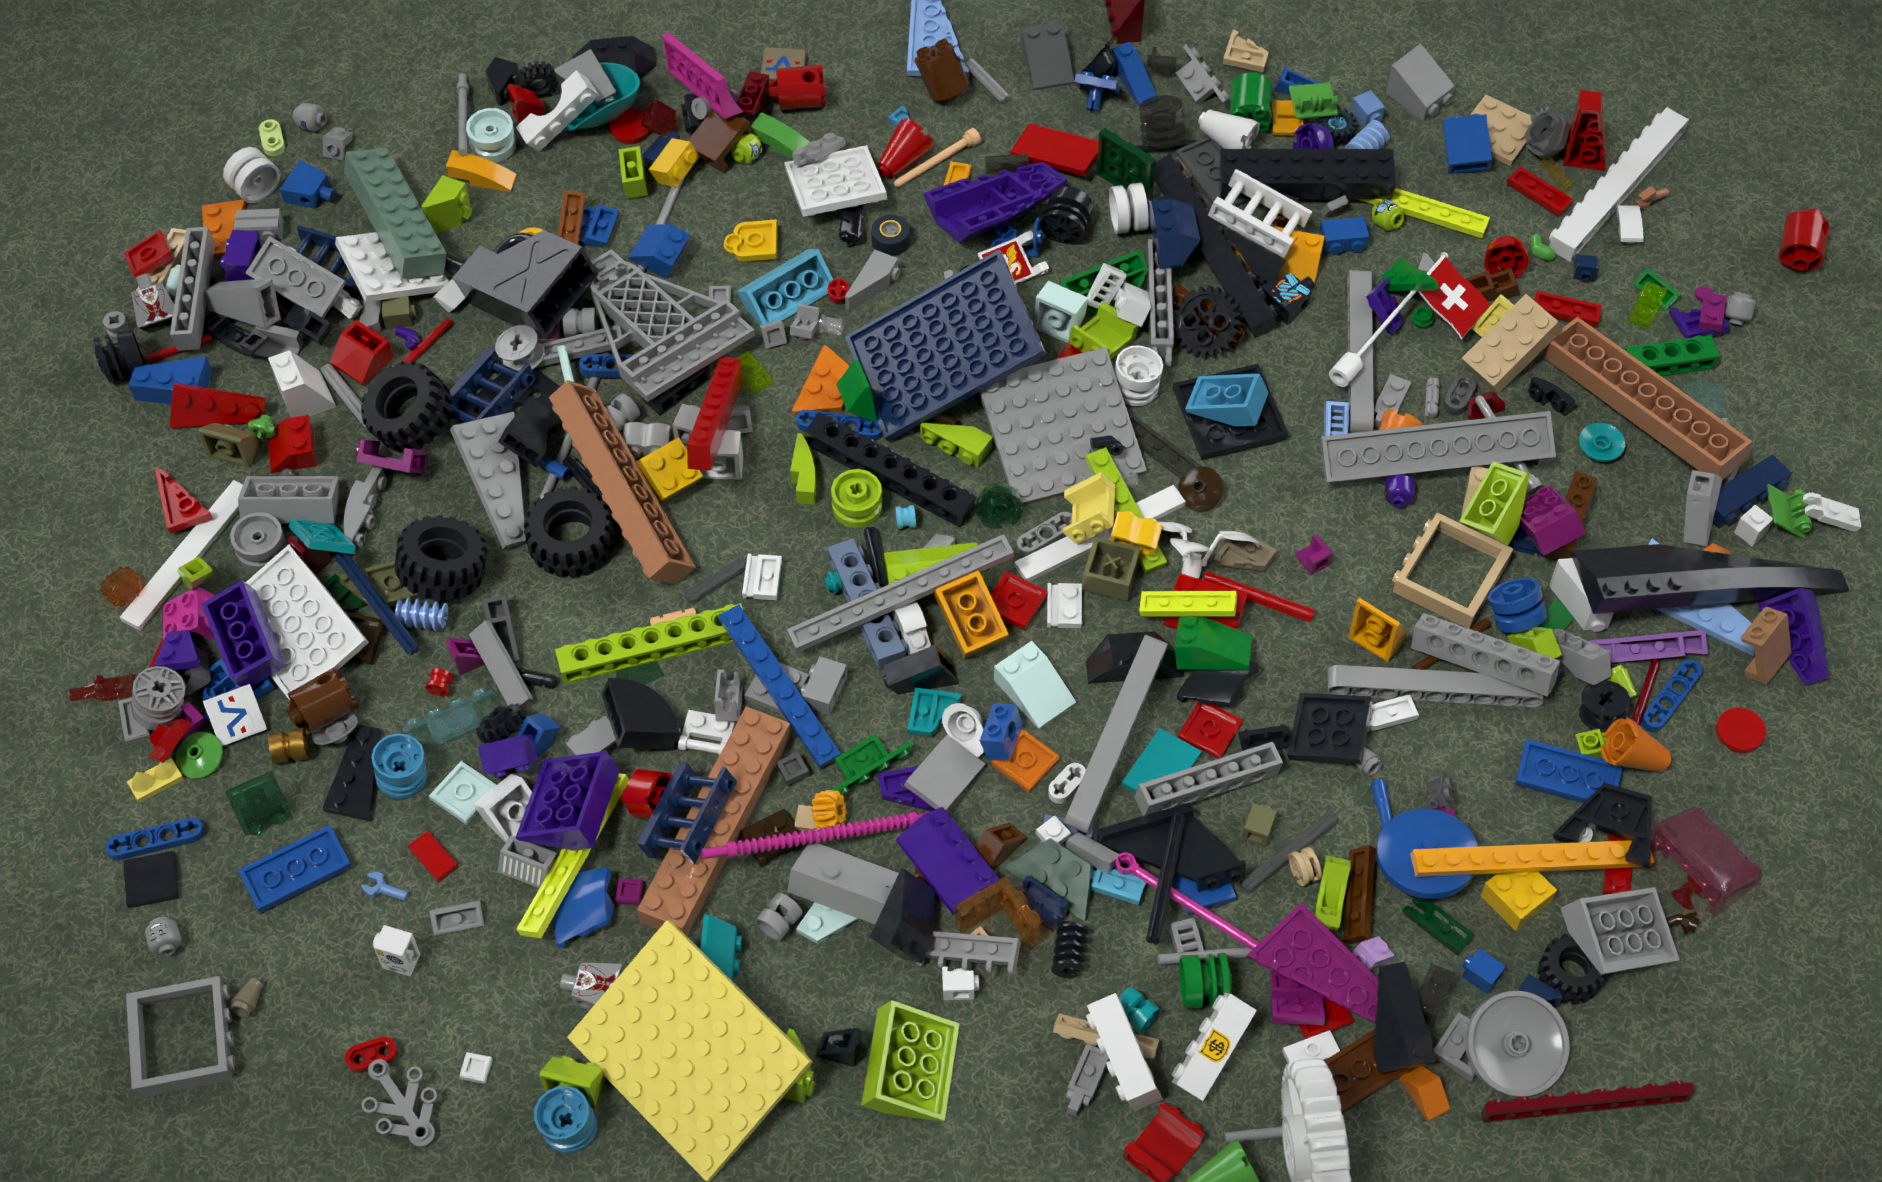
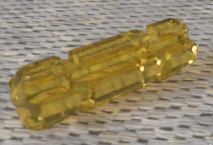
M1552 158L1543 159L1541 163L1542 168L1548 171L1547 173L1558 185L1560 184L1559 187L1564 192L1572 190L1574 183L1570 178H1566L1567 175L1555 164V161Z

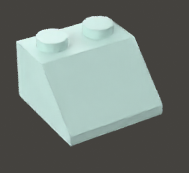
M1048 281L1036 296L1033 318L1035 329L1068 343L1071 328L1074 325L1081 326L1086 314L1088 297Z

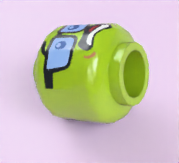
M744 133L731 149L733 158L739 163L750 164L761 155L762 144L758 136Z
M1383 199L1373 206L1372 221L1386 231L1397 229L1404 221L1403 208L1389 199Z

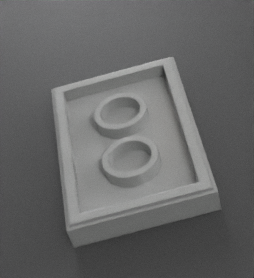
M946 735L906 780L904 786L934 809L943 807L947 811L984 768L985 763Z

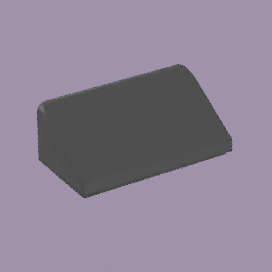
M197 649V656L201 663L200 667L181 669L182 679L185 684V695L187 696L211 681L208 654L205 651Z

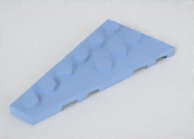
M911 0L907 76H921L914 62L917 57V50L922 47L930 48L937 41L947 39L948 43H952L954 46V51L962 64L967 78H969V70L964 63V57L959 50L954 31L940 0Z
M1652 538L1648 545L1659 543ZM1729 603L1656 609L1698 630H1705L1706 634L1754 656V647L1741 641V636L1752 623Z

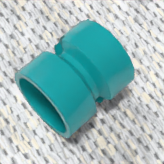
M1130 986L1122 993L1119 999L1132 1029L1142 1035L1155 1022L1161 1008L1149 999L1144 1001V995Z

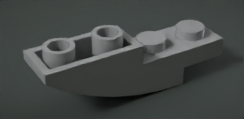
M374 465L365 482L356 480L347 499L344 513V533L356 546L354 554L358 547L361 548L363 546L368 529H372L374 526L375 516L372 508L376 505L377 495L380 490H384L387 484L383 467Z

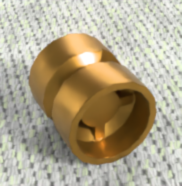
M304 728L292 729L288 735L283 731L268 734L269 751L273 764L286 763L290 757L297 761L309 759L308 740Z

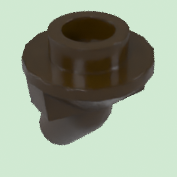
M1692 912L1686 915L1676 914L1667 917L1666 921L1669 928L1680 924L1684 935H1687L1688 931L1694 933L1700 919L1696 918L1697 912Z

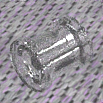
M822 314L819 321V333H834L842 337L845 318L827 317L826 314Z

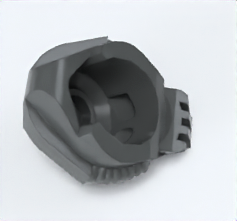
M1546 106L1531 116L1532 124H1530L1525 133L1526 147L1542 159L1551 158L1564 150L1571 126L1565 115L1560 112L1551 111Z

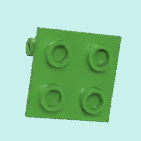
M1330 82L1288 87L1296 119L1338 115L1336 108L1338 98L1333 96Z
M1767 484L1768 500L1772 508L1773 522L1790 533L1805 539V533L1809 532L1812 527L1811 517L1805 514V508L1808 504L1804 503L1803 496L1806 493L1801 489H1797L1789 496L1774 486Z

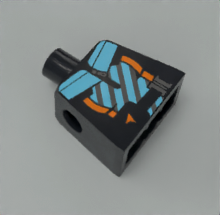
M1288 273L1262 285L1261 288L1267 297L1265 300L1267 305L1272 304L1278 317L1288 325L1310 304L1311 289L1314 288V282L1308 276L1300 281L1295 275Z

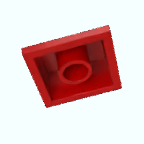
M309 415L285 418L274 428L276 436L268 439L271 474L282 472L286 468L297 470L316 467L314 430Z

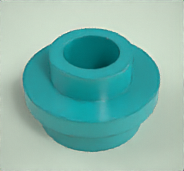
M826 572L827 577L824 578V583L827 590H832L833 594L838 593V590L843 589L838 572Z

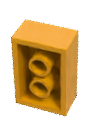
M979 570L935 589L934 596L964 659L1007 640L1009 634Z

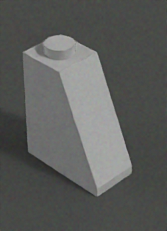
M591 49L554 69L557 79L562 83L576 70L587 77L599 94L594 100L598 108L605 107L617 99L614 87Z

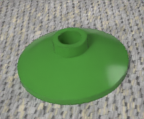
M197 732L188 736L180 744L176 753V764L179 771L192 779H202L211 775L218 768L223 757L221 742L217 737L208 732ZM198 750L197 755L193 756L195 751Z

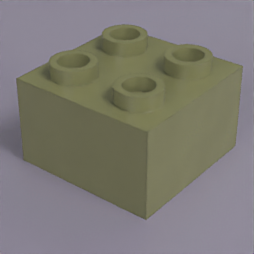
M1095 537L1083 573L1082 590L1128 601L1139 565L1141 548Z

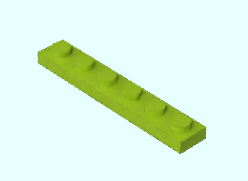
M1105 447L1085 455V461L1093 476L1102 472L1115 484V518L1118 512L1129 511L1140 519H1144L1107 448ZM1158 544L1154 556L1140 554L1139 564L1145 574L1165 567L1167 564Z

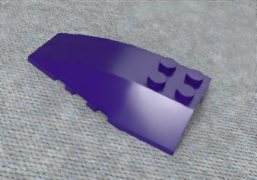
M1045 162L1017 167L1016 172L998 171L997 176L988 178L986 174L979 175L978 180L969 181L968 178L960 179L925 192L924 198L936 224L960 243L968 241L973 237L984 235L1031 211L1047 200L1055 189L1066 185L1068 179Z

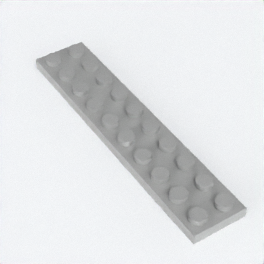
M1551 411L1320 437L1326 483L1491 465L1493 461L1502 464L1556 457Z

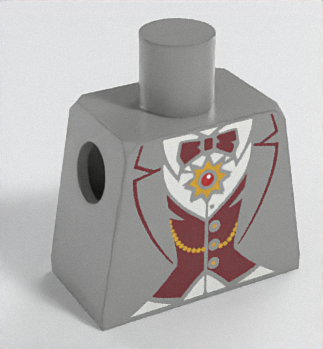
M149 273L137 276L136 280L140 290L133 291L131 294L138 328L171 319L173 317L174 303L163 284L153 285Z
M581 963L577 976L562 975L560 989L572 991L573 1004L590 1011L623 972L622 964Z

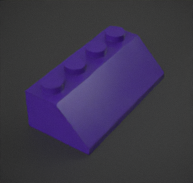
M943 807L922 815L896 839V842L925 877L929 885L935 889V893L952 915L992 898L1000 879Z

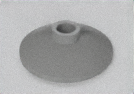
M347 714L312 735L313 742L318 745L342 743L347 739V735L356 727L358 723L356 715Z

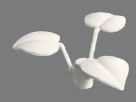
M1158 522L1163 525L1162 530L1178 532L1183 537V540L1170 539L1171 544L1183 556L1182 561L1184 562L1181 573L1198 579L1202 566H1206L1208 558L1221 539L1251 541L1257 547L1260 545L1257 540L1244 533L1219 531L1211 547L1208 548L1205 545L1187 541L1186 532L1192 533L1191 528L1175 522ZM1198 551H1208L1203 559H1201V554L1194 553Z

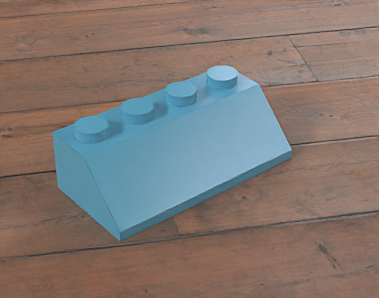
M808 249L737 290V293L746 310L760 325L778 320L782 321L796 313L799 304L810 305L828 294V284L833 278L819 249Z

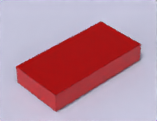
M428 831L408 845L412 854L438 883L458 869L457 863Z

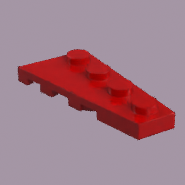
M175 383L173 385L169 428L206 426L213 423L221 425L249 423L265 415L267 398Z

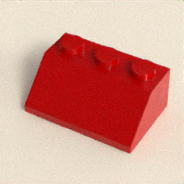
M1182 573L1179 574L1173 591H1236L1237 604L1235 616L1193 617H1205L1236 630L1238 629L1246 607L1248 594ZM1165 616L1163 625L1178 629L1179 617L1187 616Z

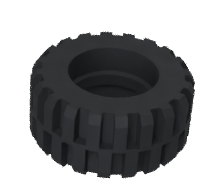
M410 361L406 362V364L400 362L395 364V367H387L384 369L385 372L379 373L375 377L376 380L373 383L370 382L367 387L368 392L364 393L362 398L364 404H361V413L366 429L388 448L404 452V448H423L424 444H430L434 441L433 438L436 435L439 436L443 432L441 429L444 425H447L449 421L447 417L451 415L452 406L450 404H452V396L448 386L425 365ZM417 395L412 408L403 416L396 418L401 406L408 399Z
M569 486V489H563V487L556 488L557 491L545 493L542 499L539 497L534 502V507L531 506L527 511V517L524 519V534L529 554L534 559L535 564L540 568L543 567L544 571L549 574L555 572L556 576L564 577V575L577 577V574L580 573L586 575L590 573L591 569L594 568L596 570L601 567V561L606 562L610 557V552L614 550L616 533L612 513L609 510L608 504L601 500V496L593 492L591 494L588 489L582 488L578 490L577 487ZM579 522L590 527L584 536L574 541L562 542L550 537L551 533L558 526L565 523Z
M436 515L434 518L430 516L423 517L421 521L417 519L411 525H407L399 535L395 556V573L401 584L407 587L408 591L412 594H419L420 598H431L432 601L437 602L439 600L449 602L453 601L454 598L459 600L466 597L467 594L470 595L476 591V588L482 584L485 576L488 548L481 533L479 534V531L474 526L470 527L468 522L464 520L458 521L455 517L451 516L445 518L443 515ZM430 556H444L453 560L440 561L432 559Z

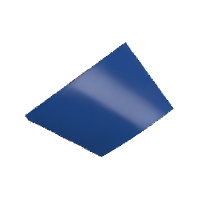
M223 658L209 668L211 681L204 687L203 699L205 701L240 688V686L231 681ZM267 677L251 688L257 700L273 690L275 686L271 679ZM206 711V713L203 714L204 720L210 722L209 716Z
M608 867L578 872L556 911L555 940L558 948L564 947V942L576 935L583 937L591 931L609 924L614 904L606 892L612 875Z

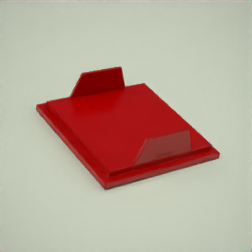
M177 718L173 720L169 727L158 725L149 738L154 745V749L149 754V759L164 763L192 722Z

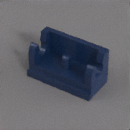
M1027 875L1023 880L1021 890L1016 889L1012 904L1053 932L1068 914L1069 902Z

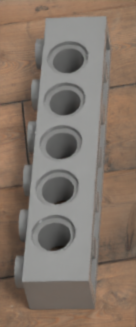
M1423 613L1414 627L1411 648L1544 696L1549 695L1556 683L1560 661L1425 613Z
M1270 742L1139 784L1134 798L1142 815L1145 816L1277 776L1283 761L1274 743Z

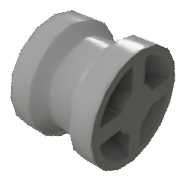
M113 311L103 318V324L111 338L117 339V331L129 328L122 312Z

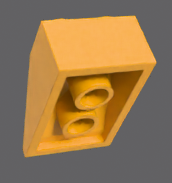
M1359 598L1356 602L1348 638L1386 662H1389L1404 644L1407 631L1401 623Z

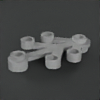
M382 1059L374 1060L369 1065L368 1073L372 1080L381 1082L395 1104L377 1102L375 1098L367 1097L362 1102L363 1111L369 1115L380 1113L404 1117L410 1125L392 1124L389 1119L382 1118L376 1123V1130L380 1135L387 1136L393 1134L409 1137L410 1142L418 1147L429 1145L435 1136V1130L430 1123L433 1105L438 1099L436 1091L428 1087L421 1092V1099L424 1103L418 1119L413 1109L419 1083L424 1077L422 1070L416 1066L408 1069L407 1078L409 1081L404 1098L390 1077L391 1069L388 1063ZM376 1066H383L381 1073H374ZM418 1071L420 1076L417 1079H411L412 1072ZM428 1092L434 1093V1097L431 1100H425V1095ZM374 1102L375 1106L373 1109L367 1110L366 1104ZM388 1123L389 1128L386 1131H381V1124ZM419 1129L426 1130V1133L423 1137H418L416 1135Z

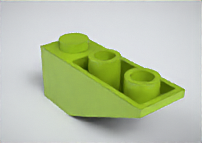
M922 423L920 425V436L925 443L941 448L944 453L960 458L967 465H973L978 468L993 449V436L974 426Z

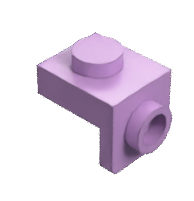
M1380 936L1360 942L1352 952L1369 971L1376 966L1389 962L1395 956Z

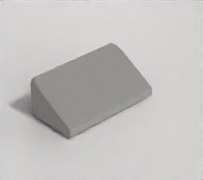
M363 299L360 322L374 332H381L383 322L382 300L365 302Z
M1078 832L1066 841L1067 849L1106 874H1109L1115 866L1116 858H1118L1119 854Z
M481 900L435 908L429 911L434 936L484 926Z

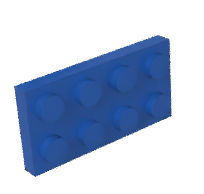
M1526 739L1515 785L1584 803L1603 783L1619 786L1622 766L1611 765L1604 759Z
M328 825L238 871L259 913H262L352 868L331 825Z

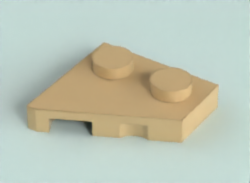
M1232 30L1223 58V64L1263 73L1269 52L1262 47H1258L1250 39L1245 41L1238 36V31Z

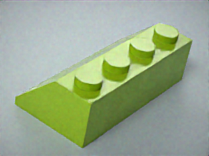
M977 542L885 552L884 559L888 585L977 546Z

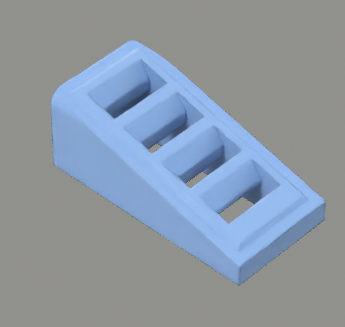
M1326 401L1324 406V436L1348 434L1349 403ZM1331 413H1342V416H1331ZM1331 420L1342 421V424L1331 423ZM1331 428H1340L1342 429V432L1330 430Z

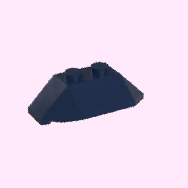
M1168 196L1147 198L1148 216L1159 269L1182 267L1185 260L1200 243L1193 205Z

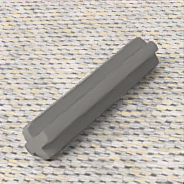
M971 58L966 62L965 65L968 70L1002 104L1010 99V95L974 59Z

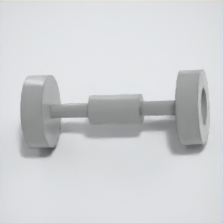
M734 89L729 90L736 103L740 93ZM705 97L695 98L691 105L692 112L698 119L706 118L711 113V110H713Z

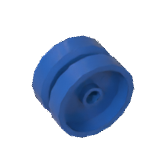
M1532 578L1512 579L1501 583L1489 592L1488 600L1494 612L1496 626L1500 631L1505 633L1523 632L1540 625L1547 618V607L1542 599L1543 594L1537 580Z

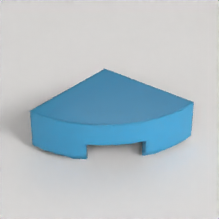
M902 105L888 116V122L897 127L899 121L905 118L909 119L907 109Z

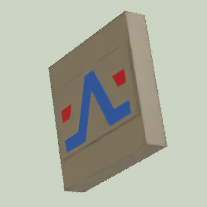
M765 47L761 74H768L769 82H772L777 78L776 68L805 66L806 50Z

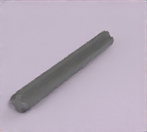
M1331 812L1325 813L1250 873L1246 879H1243L1241 881L1242 889L1247 893L1255 890L1289 862L1288 857L1290 853L1295 851L1301 852L1303 848L1311 845L1337 823L1336 816Z

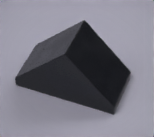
M852 1028L824 1032L816 1056L854 1067L862 1045L861 1030Z

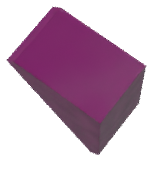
M448 638L446 640L450 657L459 675L485 665L472 640Z

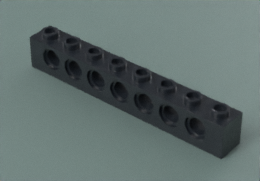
M819 412L804 431V438L809 447L852 470L861 469L869 471L878 478L881 486L959 528L975 507L976 496L970 491L953 485L948 479L940 478L933 474L931 470L922 468L911 459L903 458L894 453L892 449L877 444L872 438L863 436L853 428L840 424L831 416H826Z

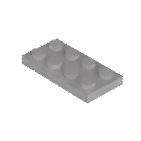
M270 236L246 271V274L253 279H272L275 292L322 318L326 316L346 284L345 280Z

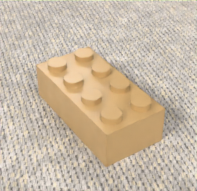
M1525 294L1462 357V360L1471 372L1498 395L1562 329L1559 322Z

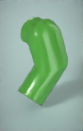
M1534 234L1530 237L1532 253L1535 257L1547 261L1555 258V251L1551 247L1542 244L1541 235Z

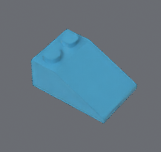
M1260 374L1198 376L1185 410L1187 413L1232 426H1256L1269 392Z

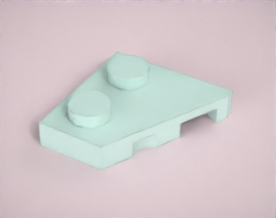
M814 902L797 926L796 932L819 944L828 939L831 934H837L844 930L847 925L861 919Z

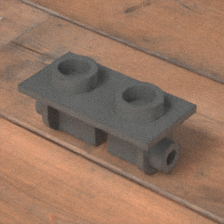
M1443 769L1440 771V777L1429 781L1426 803L1431 809L1445 806L1447 812H1449L1451 801H1453L1452 791H1454V785L1450 776L1446 777Z

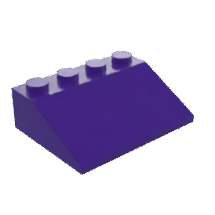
M606 751L545 759L519 826L516 839L567 850L593 848L620 771Z

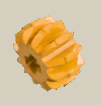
M833 790L816 793L815 799H812L813 808L811 809L815 827L820 830L821 827L826 829L827 826H831L833 828L835 824L840 827V824L846 823L845 816L847 812L845 807L847 804L844 803L843 795H840L839 791Z

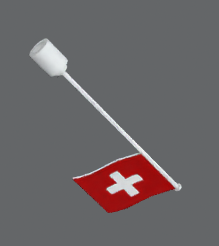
M1443 252L1440 254L1439 260L1426 273L1436 279L1439 288L1437 290H1420L1418 292L1428 305L1452 326L1462 340L1490 305L1481 292L1455 269L1448 260V254ZM1411 291L1357 354L1347 352L1329 371V377L1336 385L1346 387L1363 367L1360 356L1417 291Z

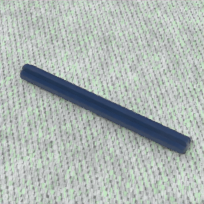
M337 552L335 560L406 654L412 656L419 651L418 644L348 553Z

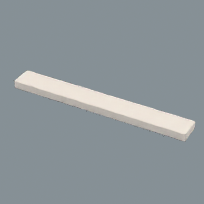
M235 480L231 482L209 509L213 519L197 524L123 612L120 616L122 622L139 631L144 628L181 583L182 579L177 572L179 570L178 567L197 557L201 558L239 512L238 497L243 484Z
M1172 485L1136 504L1144 519L1153 518L1157 520L1184 507L1186 501L1175 486ZM1113 527L1079 544H1075L1068 537L1060 539L1015 561V567L1022 578L1030 582L1089 553L1095 537L1109 540Z

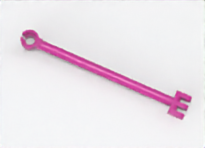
M1124 852L1118 855L1115 867L1119 873L1135 875L1155 889L1157 888L1158 878L1141 868L1136 863L1132 854ZM1127 863L1129 868H1122L1120 864ZM1171 887L1169 897L1251 950L1259 944L1252 937ZM1259 964L1260 966L1264 967V968L1267 969L1268 971H1270V972L1272 971V970L1266 968L1265 966Z

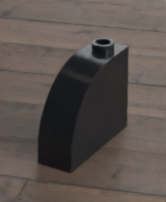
M608 678L602 692V698L618 748L673 749L676 741L680 738L681 728L677 725L674 713L665 699L641 683L627 679Z

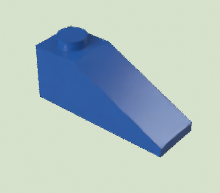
M1131 42L1111 48L1116 58V68L1114 71L1137 105L1142 107L1158 101L1140 55Z

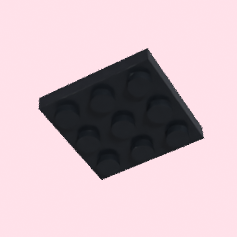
M1300 693L1287 754L1289 760L1361 764L1373 703L1372 697Z

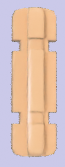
M694 608L685 609V612L680 610L664 614L661 618L660 616L650 618V623L654 625L657 622L676 620L681 616L696 615V611Z

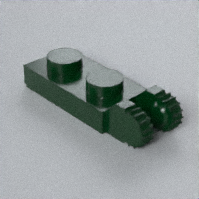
M1412 898L1414 905L1425 912L1423 915L1411 906L1406 905L1402 909L1406 917L1417 923L1420 928L1457 956L1474 937L1472 932L1434 903L1431 904L1430 902Z

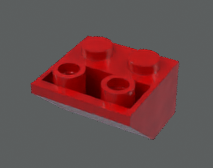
M355 320L341 333L330 364L364 386L394 356L390 342L358 320Z

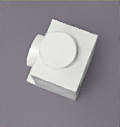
M942 967L943 1000L974 999V991L979 990V976L973 975V971L963 970L962 968L948 971L947 967Z

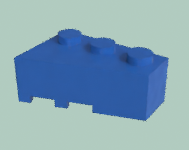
M207 356L135 367L129 382V388L135 401L171 404L173 385L175 383L207 388L212 369Z

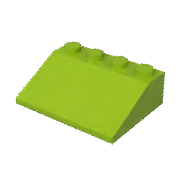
M893 1000L878 1008L861 1106L884 1114L944 1122L959 1023Z

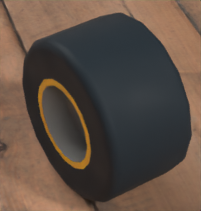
M892 214L876 219L871 228L873 248L890 256L904 253L910 244V227L908 222L904 218Z

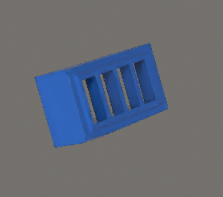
M1284 67L1274 90L1290 95L1289 86L1317 84L1319 82Z

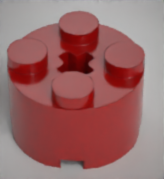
M646 769L634 770L626 789L623 790L621 795L622 802L626 804L628 812L635 818L649 820L673 774Z

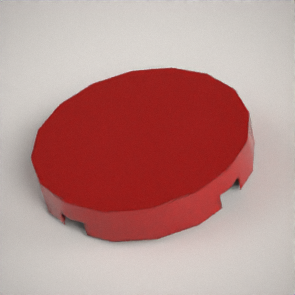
M629 108L616 120L611 121L609 128L611 135L615 137L616 141L627 145L637 144L643 138L644 140L648 138L652 131V124L646 112L637 108Z
M1736 707L1730 708L1721 714L1716 723L1715 733L1719 742L1729 747V750L1745 754L1753 752L1761 746L1766 737V727L1763 720L1755 712L1746 708Z

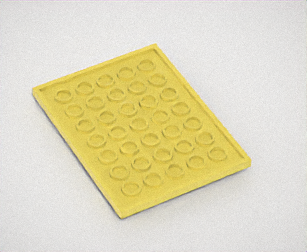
M666 920L567 1037L591 1063L597 1064L603 1069V1075L706 1182L711 1181L813 1063L670 920Z

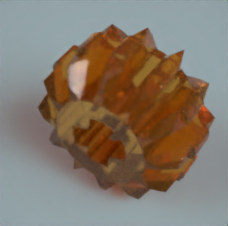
M129 566L125 568L119 567L116 571L112 570V573L105 576L106 580L101 583L102 595L114 606L119 604L124 606L128 601L132 603V599L138 597V592L143 589L141 577Z

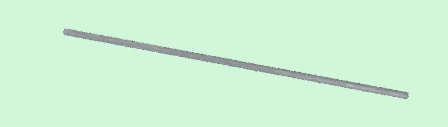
M684 178L677 188L671 187L655 225L666 223ZM638 264V268L645 273L646 268ZM628 296V300L634 299L633 296ZM611 350L601 352V354H610ZM599 363V369H602V363ZM590 377L587 387L596 389L600 377ZM569 433L566 434L556 457V461L564 464L563 460L567 457L573 440ZM551 473L540 495L541 499L545 493L549 491L552 493L558 477Z

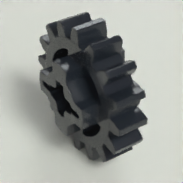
M519 703L515 705L510 704L507 707L499 706L483 718V722L479 723L480 726L476 728L477 732L475 733L484 744L492 743L495 740L507 739L513 732L519 730L520 725L524 723L523 720L526 719L527 713Z

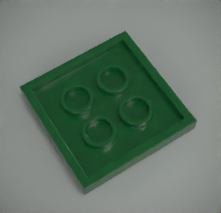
M1103 128L1099 132L1097 175L1114 186L1122 185L1126 192L1130 184L1142 183L1145 193L1148 192L1150 196H1153L1156 159L1149 153H1145L1137 148L1134 144L1122 139L1116 133Z

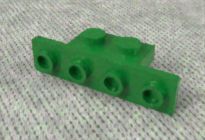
M873 734L833 759L845 781L831 790L839 791L840 795L844 794L849 790L847 785L854 781L857 785L869 778L868 772L873 769L879 772L890 765L889 759L894 756L897 760L910 753L908 748L914 744L912 741H909L888 754L877 735Z

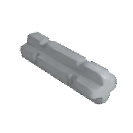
M1431 377L1427 381L1425 416L1427 418L1437 417L1440 384L1438 378Z

